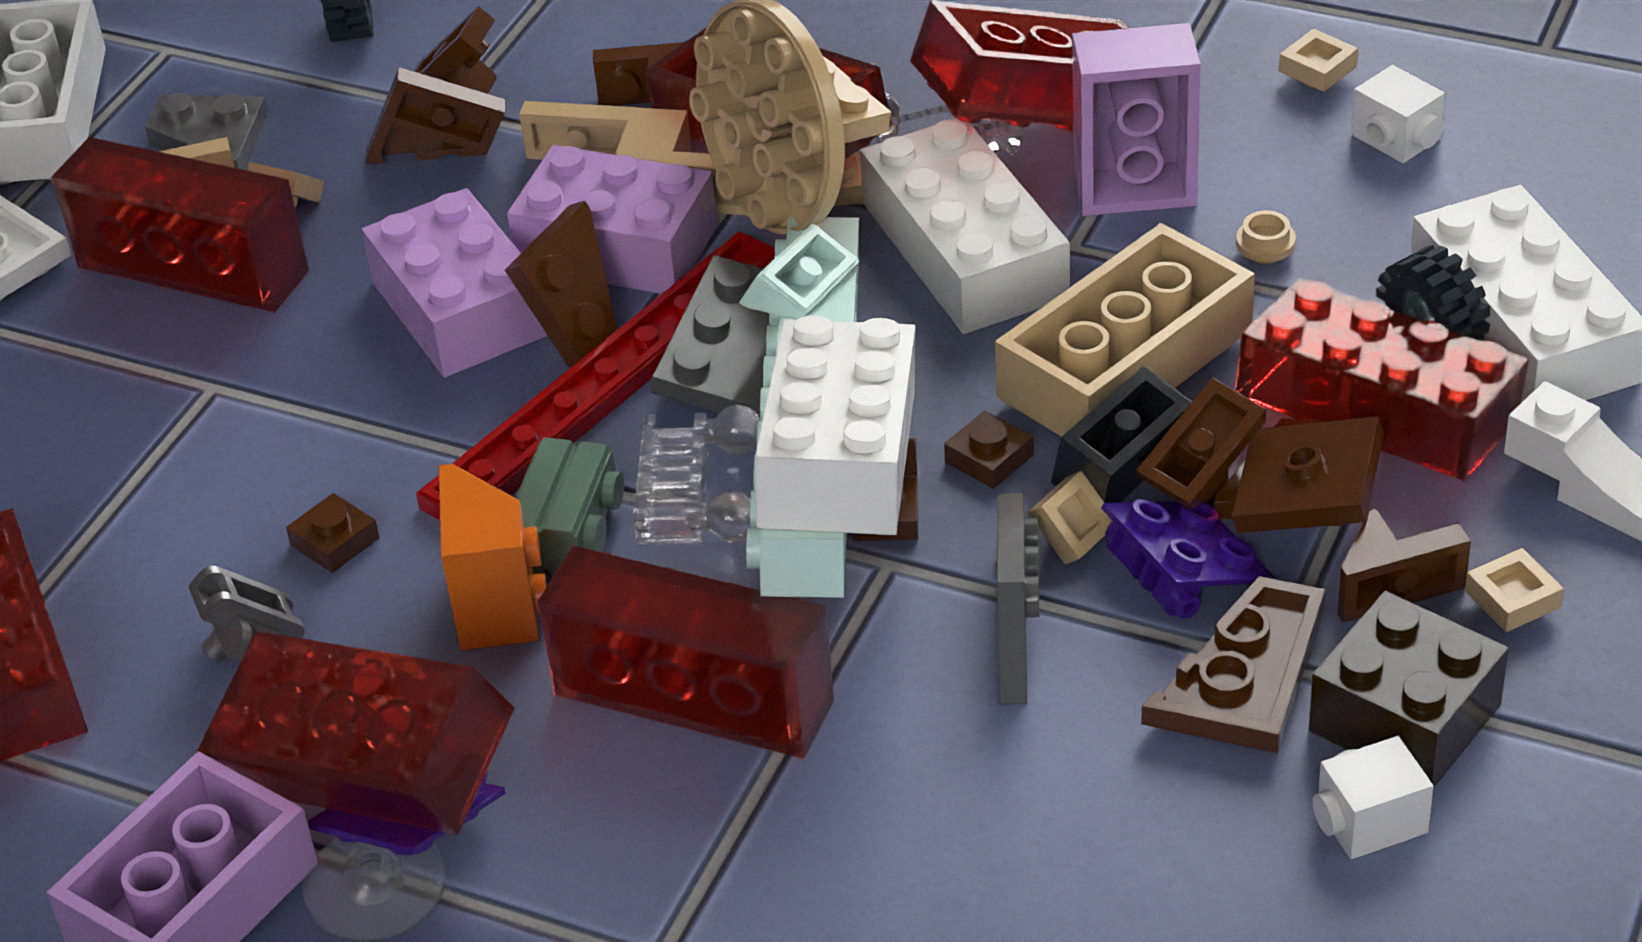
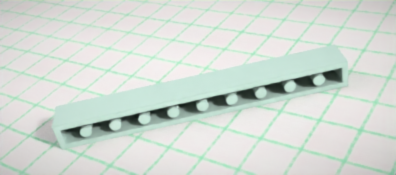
M788 217L786 239H775V258L805 231L789 229L798 224L793 217ZM826 217L817 225L859 260V218ZM859 263L807 316L818 315L826 317L831 321L857 322ZM769 313V325H767L763 388H761L760 421L758 420L757 444L783 319L797 320ZM754 456V490H751L750 527L747 528L746 563L747 569H760V596L844 598L847 533L756 529Z

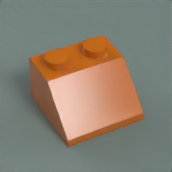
M454 464L439 465L441 559L460 649L469 650L540 641L538 614L550 613V604L545 573L533 575L532 567L542 565L537 526L525 527L520 500Z

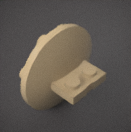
M737 0L730 2L715 13L704 35L695 40L694 53L697 61L696 88H693L690 92V108L694 117L701 122L705 142L716 169L717 188L722 197L726 200L733 199L758 229L764 228L777 234H787L788 217H793L798 224L789 229L802 231L807 229L812 223L814 225L821 223L828 216L836 202L844 172L845 143L887 133L889 131L891 111L870 95L867 90L851 82V78L837 68L833 62L823 57L808 30L786 7L774 0Z

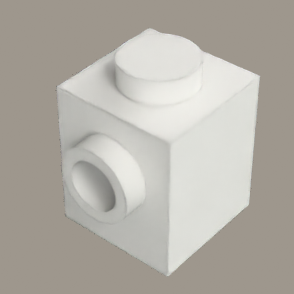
M1391 65L1354 89L1351 135L1399 162L1405 163L1423 150L1432 147L1441 139L1444 130L1445 92Z
M1396 736L1360 749L1345 750L1333 758L1321 761L1318 794L1313 796V810L1322 831L1327 836L1335 835L1350 860L1427 834L1429 831L1433 784L1400 737Z

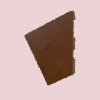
M398 67L367 146L365 162L381 164L384 163V155L416 152L417 160L439 159L448 154H455L460 157L486 155L504 116L505 99Z
M586 201L570 204L504 270L568 367L577 363L617 329L590 207Z

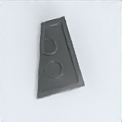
M713 255L652 376V394L758 424V420L760 421L761 388H763L764 356H766L767 325H769V313L744 307L739 302L756 276L763 270L762 268Z
M1024 493L998 494L997 610L1000 704H1027L1026 618L1039 617L1038 517H1024Z

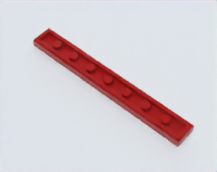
M738 231L452 464L509 495L515 493L520 488L537 446L543 437L571 440L572 443H575L652 379L713 255L764 269L775 259V248ZM437 475L416 492V497L420 510L440 520L439 475Z

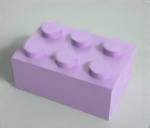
M1190 23L1072 33L1073 171L1082 216L1197 206L1201 63Z
M552 145L507 212L511 241L522 253L570 204L586 201L590 207L607 284L662 294L694 268L718 227L712 171L690 168L681 164H666L636 159L627 155H612L582 150L573 146Z
M468 188L444 194L434 201L402 213L389 215L382 221L361 228L372 283L444 378L548 336L504 271L521 254L520 251Z
M198 751L53 885L46 894L64 942H240L319 863L302 807Z

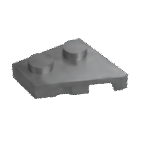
M174 93L159 96L145 125L149 144L162 150L227 137L237 178H241L266 121L268 112L264 97H243L237 94L201 96Z

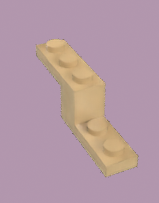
M524 101L519 117L526 159L543 160L551 146L558 145L573 146L582 150L612 155H627L636 159L666 164H681L690 168L712 171L717 213L746 215L733 199L726 200L720 194L716 184V169L710 154L692 152L687 110Z

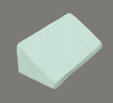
M812 223L756 276L739 303L750 309L793 319L807 316L860 261L817 225Z

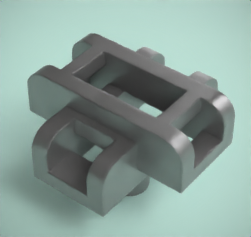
M208 566L202 569L188 586L201 620L212 623L214 626L213 632L202 644L203 651L213 660L221 662L228 658L268 672L280 658L283 649L291 652L304 636L305 630L300 619L292 615L293 602L289 594L217 566Z

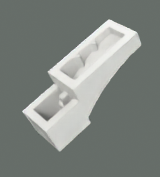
M1544 381L1509 414L1504 454L1559 480L1557 500L1642 542V458L1623 443L1599 418L1600 407Z

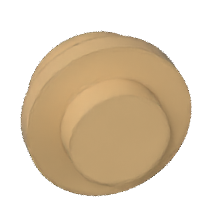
M1263 210L1251 213L1244 219L1243 225L1236 234V247L1238 251L1246 258L1257 263H1275L1288 257L1295 249L1296 234L1290 227V221L1286 216L1275 211Z

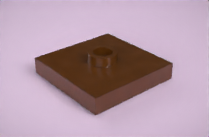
M1379 416L1261 428L1249 443L1231 516L1237 533L1366 522L1384 436Z

